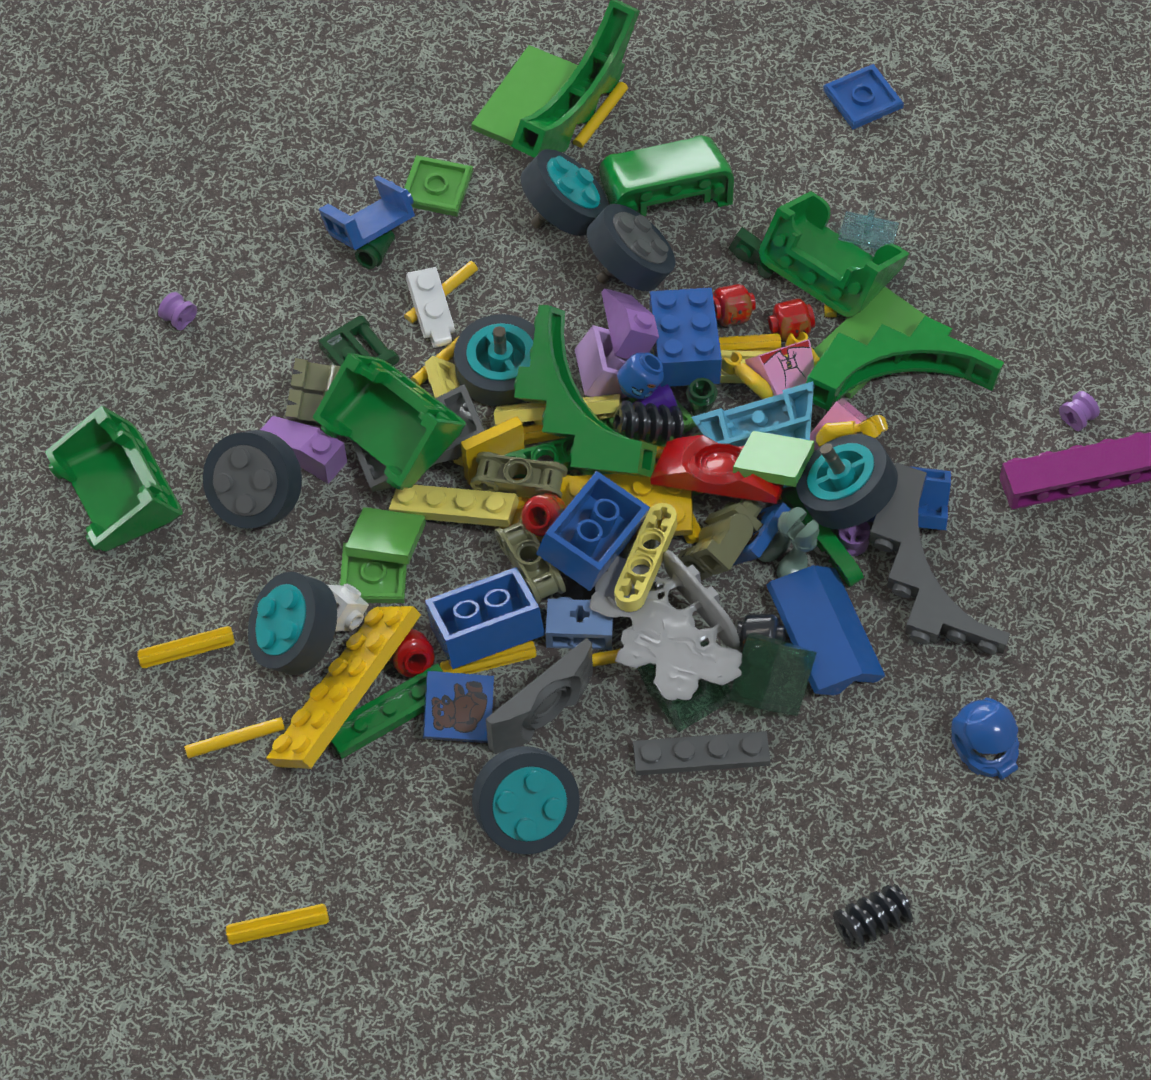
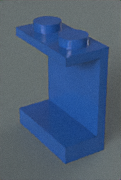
M378 175L373 179L381 196L380 200L351 216L330 204H326L318 210L328 233L356 250L415 216L411 206L414 203L413 198L407 189H403L395 185L394 182Z

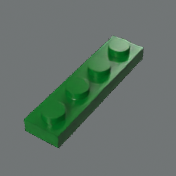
M438 663L351 712L330 742L341 759L347 757L423 713L425 709L427 671L443 672Z

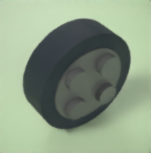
M620 204L608 205L587 228L589 245L595 256L604 266V269L596 276L602 284L607 283L611 276L614 275L632 288L640 291H652L675 268L676 261L673 250L662 233L646 217L627 206Z
M252 430L228 435L215 444L204 464L203 487L211 508L222 520L235 527L251 529L276 523L293 510L301 492L302 473L294 451L282 438L271 432Z

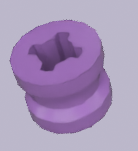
M177 292L168 294L158 309L159 317L165 321H171L172 326L178 330H183L188 323L194 320L197 314V306L190 301L185 302L183 296Z
M1079 391L1072 397L1071 402H1066L1060 406L1059 413L1063 421L1075 431H1080L1086 427L1088 420H1094L1099 416L1100 410L1092 396L1084 391Z
M867 522L850 528L838 529L837 538L851 556L861 555L867 550L870 537V527Z

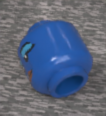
M635 353L630 356L617 373L622 393L629 398L646 399L651 396L664 379L661 361L651 353Z

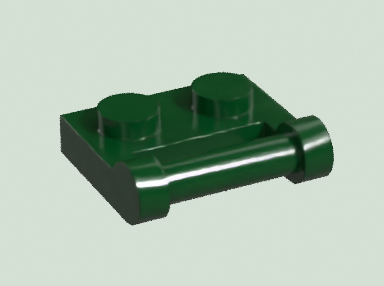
M364 316L354 318L318 340L320 349L335 366H341L348 353L371 356L354 335H360L378 355L376 358L382 359L392 366L400 360L398 354L392 349L389 350L370 329V323Z

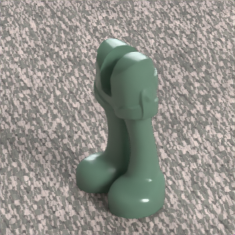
M800 507L782 512L777 524L779 531L775 534L760 558H758L763 562L774 561L788 550L792 542V550L783 557L777 567L776 573L778 578L807 568L808 558L806 552L813 550L817 545L819 525L815 520H812L805 526L802 521L807 512Z

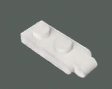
M433 267L408 272L406 274V281L423 337H430L433 348L449 345L452 342L450 333H454L455 328L437 268Z

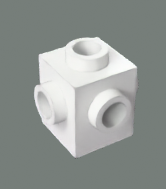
M344 584V586L328 585L334 594L337 605L335 632L353 631L363 621V614L369 604L360 597L361 592L349 584Z

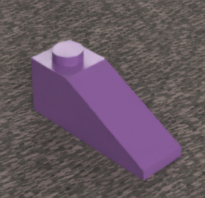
M604 288L601 293L614 355L629 359L635 353H649L659 338L654 315L632 295Z
M272 416L261 428L263 431L271 432L282 438L294 451L300 467L327 484L347 463L344 443L337 438L325 434L320 428Z

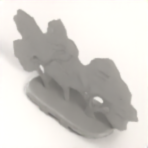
M665 551L663 554V564L670 579L656 576L654 580L656 582L655 585L657 587L663 585V588L649 591L644 605L633 612L621 610L616 604L614 593L615 586L627 559L618 556L607 569L608 571L595 584L596 592L591 596L589 606L591 610L606 617H629L632 620V626L622 632L621 642L624 646L618 651L615 662L634 668L648 663L656 664V676L653 682L665 699H691L693 693L698 688V680L700 679L724 685L741 676L742 672L739 666L742 663V653L732 649L738 647L740 643L737 630L729 615L721 607L719 594L712 586L705 588L701 584L700 572L693 564L686 567L673 552ZM637 565L632 571L635 574H645L650 568L646 565ZM632 584L631 592L628 596H624L625 598L635 594V585ZM676 587L691 605L684 609L672 607L668 601L670 589ZM664 592V597L658 599V593ZM697 611L711 628L697 629L692 617L693 612ZM717 635L726 645L732 648L721 647L717 644ZM708 638L709 644L705 647L701 646L700 643Z

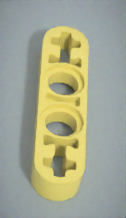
M658 503L649 509L614 590L617 606L625 612L637 611L644 605L663 561V554L667 551L676 531L677 513L670 504ZM663 517H668L663 519L660 526L661 530H659L657 520H661ZM651 539L661 543L655 549H647L643 546L646 541ZM637 565H646L650 568L645 574H635L632 571ZM632 584L635 585V594H632L629 598H625L624 596H628L630 594Z

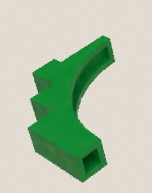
M610 0L602 22L577 68L546 105L532 115L520 119L511 147L533 158L542 150L551 149L562 153L568 149L576 124L588 122L594 115L600 95L612 92L619 83L625 66L622 63V59L640 10L619 0Z
M539 305L538 313L534 320L535 334L533 346L530 349V367L519 366L518 376L514 383V398L532 403L546 404V409L542 415V432L559 437L574 438V444L570 450V467L591 472L598 471L601 473L651 478L655 466L657 446L625 437L598 419L579 393L567 362L564 339L565 311L550 305Z

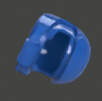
M987 697L964 706L958 715L953 718L951 728L952 742L963 763L977 775L981 774L987 777L998 776L1000 780L1018 770L1016 764L1019 755L1018 726L1010 710L999 701ZM973 749L977 750L979 753L982 754H998L1004 751L1006 752L1003 756H1001L998 759L987 760L986 758L977 755L973 751Z

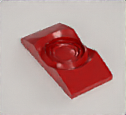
M705 435L681 437L667 441L650 478L651 485L777 504L784 485L770 483L755 474L744 478L739 471L733 473V466L745 445L738 447L731 444L717 443Z

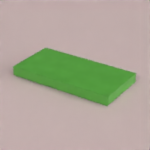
M528 45L472 122V130L511 146L520 119L532 115L546 105L563 87L578 65Z
M884 287L860 313L848 317L814 351L821 358L839 332L868 345L882 324L910 337L926 315ZM870 380L854 387L845 396L851 399Z

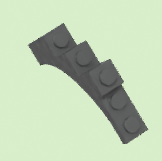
M896 462L895 467L898 473L896 490L888 504L876 515L870 531L869 542L873 543L875 548L883 552H892V550L898 552L888 577L887 588L892 589V593L899 597L910 598L912 596L916 598L905 633L909 634L910 639L924 645L929 644V641L937 643L940 633L946 634L947 639L955 643L963 644L967 641L976 644L980 651L987 654L1004 653L1010 633L979 623L965 613L951 600L932 573L923 551L918 526L919 501L927 473Z

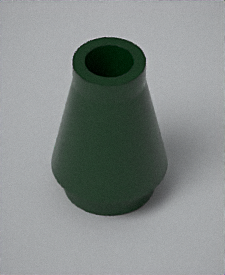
M390 230L356 249L355 257L358 263L367 269L380 266L391 243L395 240L393 231Z
M697 378L687 387L686 396L693 416L710 412L717 398V388L709 379Z

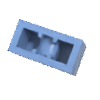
M569 597L548 599L546 648L573 649L587 638L592 643V649L612 650L614 617H606L589 608L591 599L573 600Z

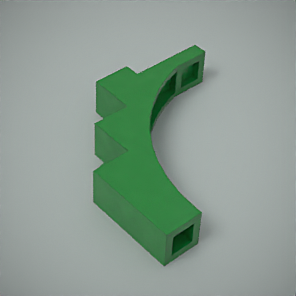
M924 316L910 337L882 324L868 345L839 332L808 375L806 383L814 382L813 404L829 411L836 401L859 384L876 377L900 372L917 371L949 374L965 378L992 391L998 381L1004 362L950 337L953 328Z

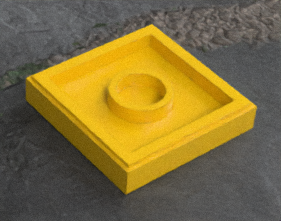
M518 416L461 441L464 475L469 485L471 484V479L476 476L478 467L476 458L478 453L492 452L504 456L510 452L525 449L523 424Z

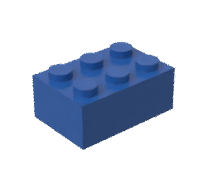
M712 288L650 291L649 311L655 317L659 338L653 345L654 356L661 361L664 372V379L660 386L662 387L666 384L669 386L690 385L697 378L709 379L713 384L720 383L722 357Z
M596 471L547 530L536 554L591 591L640 529L650 507Z
M517 567L425 600L431 629L452 669L545 635L540 608Z

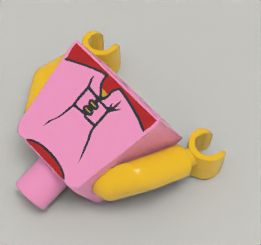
M800 332L797 339L792 333L789 334L785 347L745 359L746 363L741 364L742 355L739 352H732L730 358L732 362L723 357L721 369L726 374H735L761 399L782 394V390L805 384L808 375L820 358L811 347L808 335L805 332Z
M842 398L835 402L810 433V440L814 441L815 451L835 438L857 434V432H862L863 435L876 438L881 432L888 430V425L885 417L882 415L867 418L847 400Z

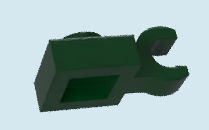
M742 227L728 249L739 260L752 265L756 263L758 273L763 278L769 279L774 271L762 263L760 259L759 249L762 241Z

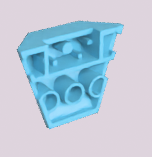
M814 382L782 390V394L725 411L720 408L691 418L703 435L717 443L731 444L738 447L746 444L752 431L810 440ZM784 485L783 489L788 488V487H792V486H786V485Z

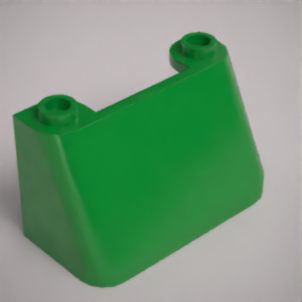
M699 135L671 143L619 154H610L603 159L599 166V175L609 205H624L643 216H647V206L702 195L704 203L710 202V199L715 200L718 207L733 205L734 176L731 167L713 139L708 136Z
M809 191L777 208L760 245V259L768 268L839 314L852 317L860 313L905 265L910 253L895 244H885L876 251L873 257L826 227L831 215L830 207L822 197Z
M348 353L312 417L322 425L320 429L325 434L337 438L338 435L349 437L386 466L384 474L388 477L386 479L387 483L399 490L412 488L460 436L466 426V422L388 362L376 357Z
M102 405L45 451L50 461L48 465L50 471L58 479L64 478L72 483L92 523L86 527L87 535L85 537L90 546L97 551L99 549L105 552L172 523L183 514L179 502L141 433L131 422Z

